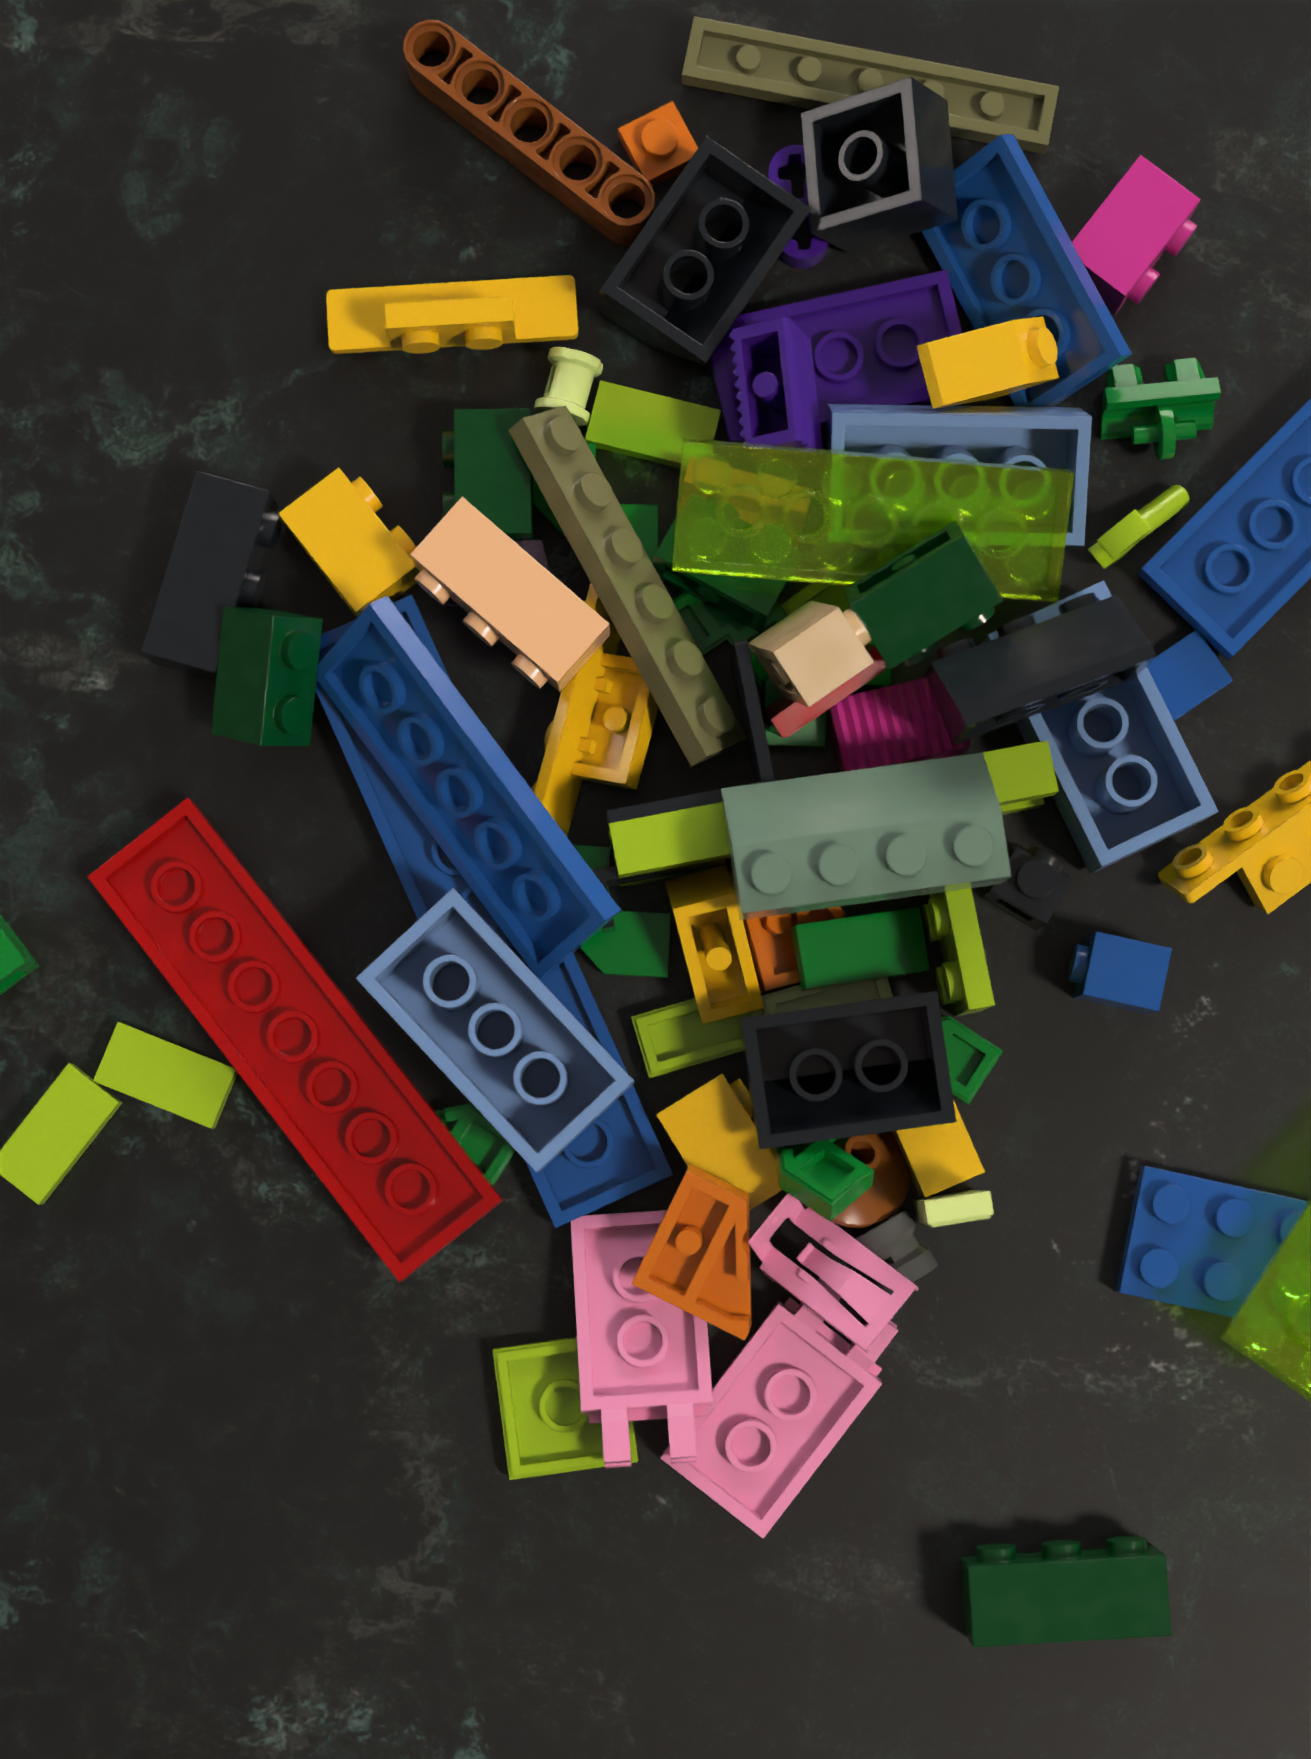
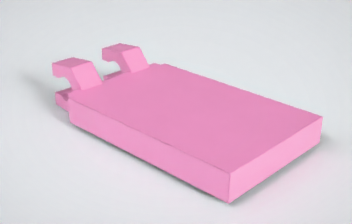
M667 1210L586 1215L571 1221L582 1415L589 1414V1424L602 1423L605 1468L631 1467L629 1421L668 1419L671 1464L697 1462L694 1417L707 1416L706 1406H713L707 1322L631 1284Z
M820 1277L817 1281L839 1301L841 1296ZM791 1297L788 1298L785 1304L778 1301L713 1385V1406H706L707 1416L694 1417L697 1462L671 1464L669 1444L661 1453L660 1459L764 1539L882 1385V1380L877 1377L882 1368L875 1362L898 1332L897 1325L891 1320L870 1345L867 1354L853 1342L850 1344L824 1324V1319L802 1302L799 1304Z

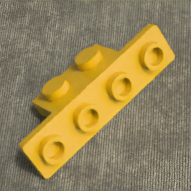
M571 275L329 290L326 294L328 341L330 350L334 354L393 350L423 354L437 351L442 347L466 346L475 350H488L507 343L572 340L578 337L575 279Z
M591 583L584 602L609 623L610 636L561 690L554 720L546 730L544 739L545 754L538 780L531 788L565 833L566 837L569 833L582 780L637 790L659 708L632 657L616 655L620 635Z
M1311 760L1298 770L1288 772L1280 777L1271 790L1248 807L1231 813L1225 819L1222 826L1199 843L1181 850L1174 857L1173 862L1157 874L1162 885L1187 903H1194L1233 873L1237 872L1254 905L1266 914L1271 913L1311 883Z

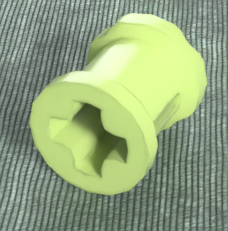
M553 347L549 350L548 360L552 367L544 396L536 399L534 411L538 414L567 406L576 425L584 427L588 425L590 413L585 408L593 379L601 375L603 364L600 359L586 352L565 347Z

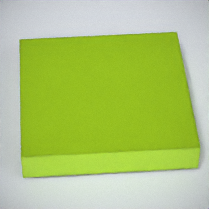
M577 1337L494 1348L493 1357L509 1480L605 1467L602 1423L589 1424V1414L582 1415ZM629 1421L631 1463L638 1462L634 1424L633 1421Z

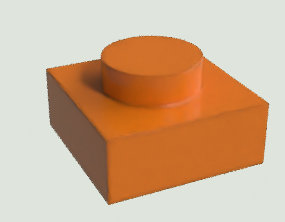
M673 101L618 128V138L635 170L643 175L652 187L680 174L698 149Z

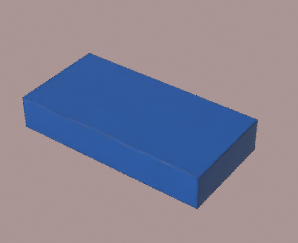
M1197 629L1158 655L1147 666L1174 721L1233 681Z

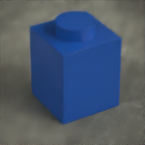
M1097 931L1086 936L1084 945L1075 944L1069 962L1067 980L1076 983L1073 998L1147 1015L1159 1012L1172 948Z

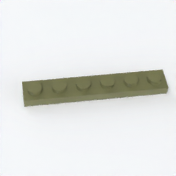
M696 16L693 18L682 72V85L807 109H815L908 77H913L947 100L951 136L990 143L1001 134H1013L1022 150L1045 154L1049 144L1059 86Z
M567 406L522 418L508 431L690 766L692 767L731 750L748 739Z

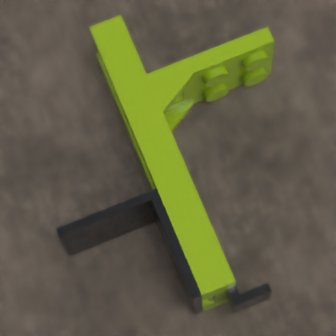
M747 639L736 641L733 644L730 666L742 727L748 738L745 742L753 783L744 785L775 781L748 642ZM1048 740L983 752L1002 815L1041 808L1045 804L1044 797L1054 796L1059 791ZM721 789L607 810L610 847L613 849L616 866L592 871L608 892L607 887L620 885V888L680 877L722 865L732 867ZM971 888L930 894L929 904L922 905V913L929 942L939 941L943 963L940 967H935V979L942 1005L952 1003L954 1017L981 1012L994 1006L995 1002ZM613 918L602 927L603 933L615 931Z

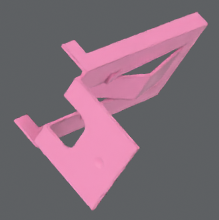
M788 1193L748 1241V1244L759 1260L763 1262L759 1268L765 1276L778 1283L867 1354L870 1345L913 1291L919 1290L914 1283L835 1223L823 1218L809 1207L804 1209L801 1202ZM789 1218L794 1225L841 1260L894 1291L890 1295L855 1271L832 1260L816 1249L810 1242L796 1259L836 1291L868 1323L866 1327L818 1281L772 1246L770 1239L785 1219Z

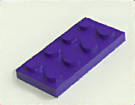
M947 270L739 315L709 358L730 449L740 447L745 439L739 435L744 428L738 423L742 414L736 410L741 404L735 398L740 390L734 386L738 378L733 374V371L737 366L731 361L735 356V353L730 349L734 341L728 336L735 328L781 317L790 318L791 322H795V326H799V330H803V334H807V338H811L821 429L827 428V404L932 405L916 346L962 333Z

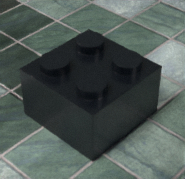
M908 77L801 113L808 206L811 208L809 212L811 234L850 253L958 221L948 102L945 98L913 77Z

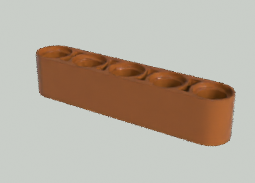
M425 20L418 22L409 29L404 38L403 52L411 84L419 93L607 239L621 246L632 245L655 211V194L652 185L643 175L449 25L439 20ZM431 51H441L448 55L447 60L439 66L427 67L419 63L420 58ZM479 88H488L497 94L491 102L483 105L473 104L467 100L468 95ZM527 125H535L545 131L542 138L531 143L517 139L515 134L520 128ZM576 162L586 163L594 169L591 176L580 181L566 177L563 171L570 164ZM622 200H633L643 208L640 214L630 219L616 216L611 209L617 202Z

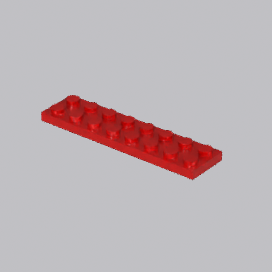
M186 798L87 876L399 1282L404 1281L504 1201L499 1192L193 800Z

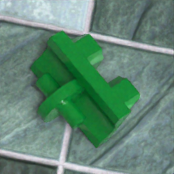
M1196 358L1173 360L1164 367L1163 382L1143 384L1140 367L1134 364L1115 365L1107 371L1098 420L1100 440L1131 437L1132 444L1153 443L1158 460L1173 459L1176 440L1195 439L1197 431L1212 429L1214 406L1216 400H1219L1221 395L1218 377L1205 378Z

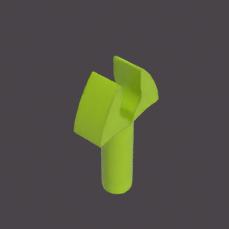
M1180 485L1171 486L1139 511L1135 509L1102 535L1097 540L1098 542L1090 547L1088 551L1103 569L1109 567L1125 556L1140 540L1189 504L1187 491Z

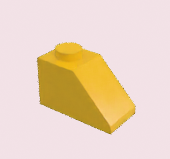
M1043 316L1011 320L916 346L933 409L995 399L1059 378L1055 363L1058 355L1057 345L1052 333L1046 328Z
M727 865L665 880L702 1024L764 1008L743 920H739L735 888Z

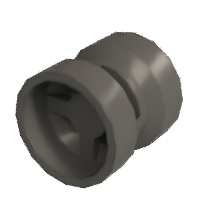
M906 1208L895 1212L882 1223L870 1226L853 1237L912 1283L939 1265L931 1250L918 1243L914 1236L916 1225ZM874 1280L876 1285L889 1294L894 1292Z

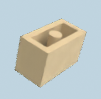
M808 601L748 643L749 648L780 695L807 707H810L874 663L864 647L871 642V638L856 614L850 609L842 613L837 606L815 601Z

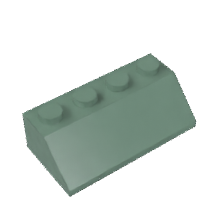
M983 752L721 789L739 920L998 885L1011 877L1001 807Z

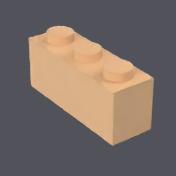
M463 497L458 500L410 554L415 568L420 571L414 578L418 585L442 605L449 597L469 613L464 618L463 623L487 645L492 647L499 639L514 652L517 657L511 662L513 667L539 689L548 682L560 692L610 636V625L605 619Z

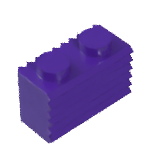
M786 317L733 329L728 337L734 341L730 347L735 353L731 361L737 366L733 371V374L738 378L734 386L740 390L735 397L741 402L736 409L742 414L738 423L744 427L739 433L745 439L740 447L771 472L821 462L824 459L811 338H807V334H803V330H799V326H795V322H791V319Z

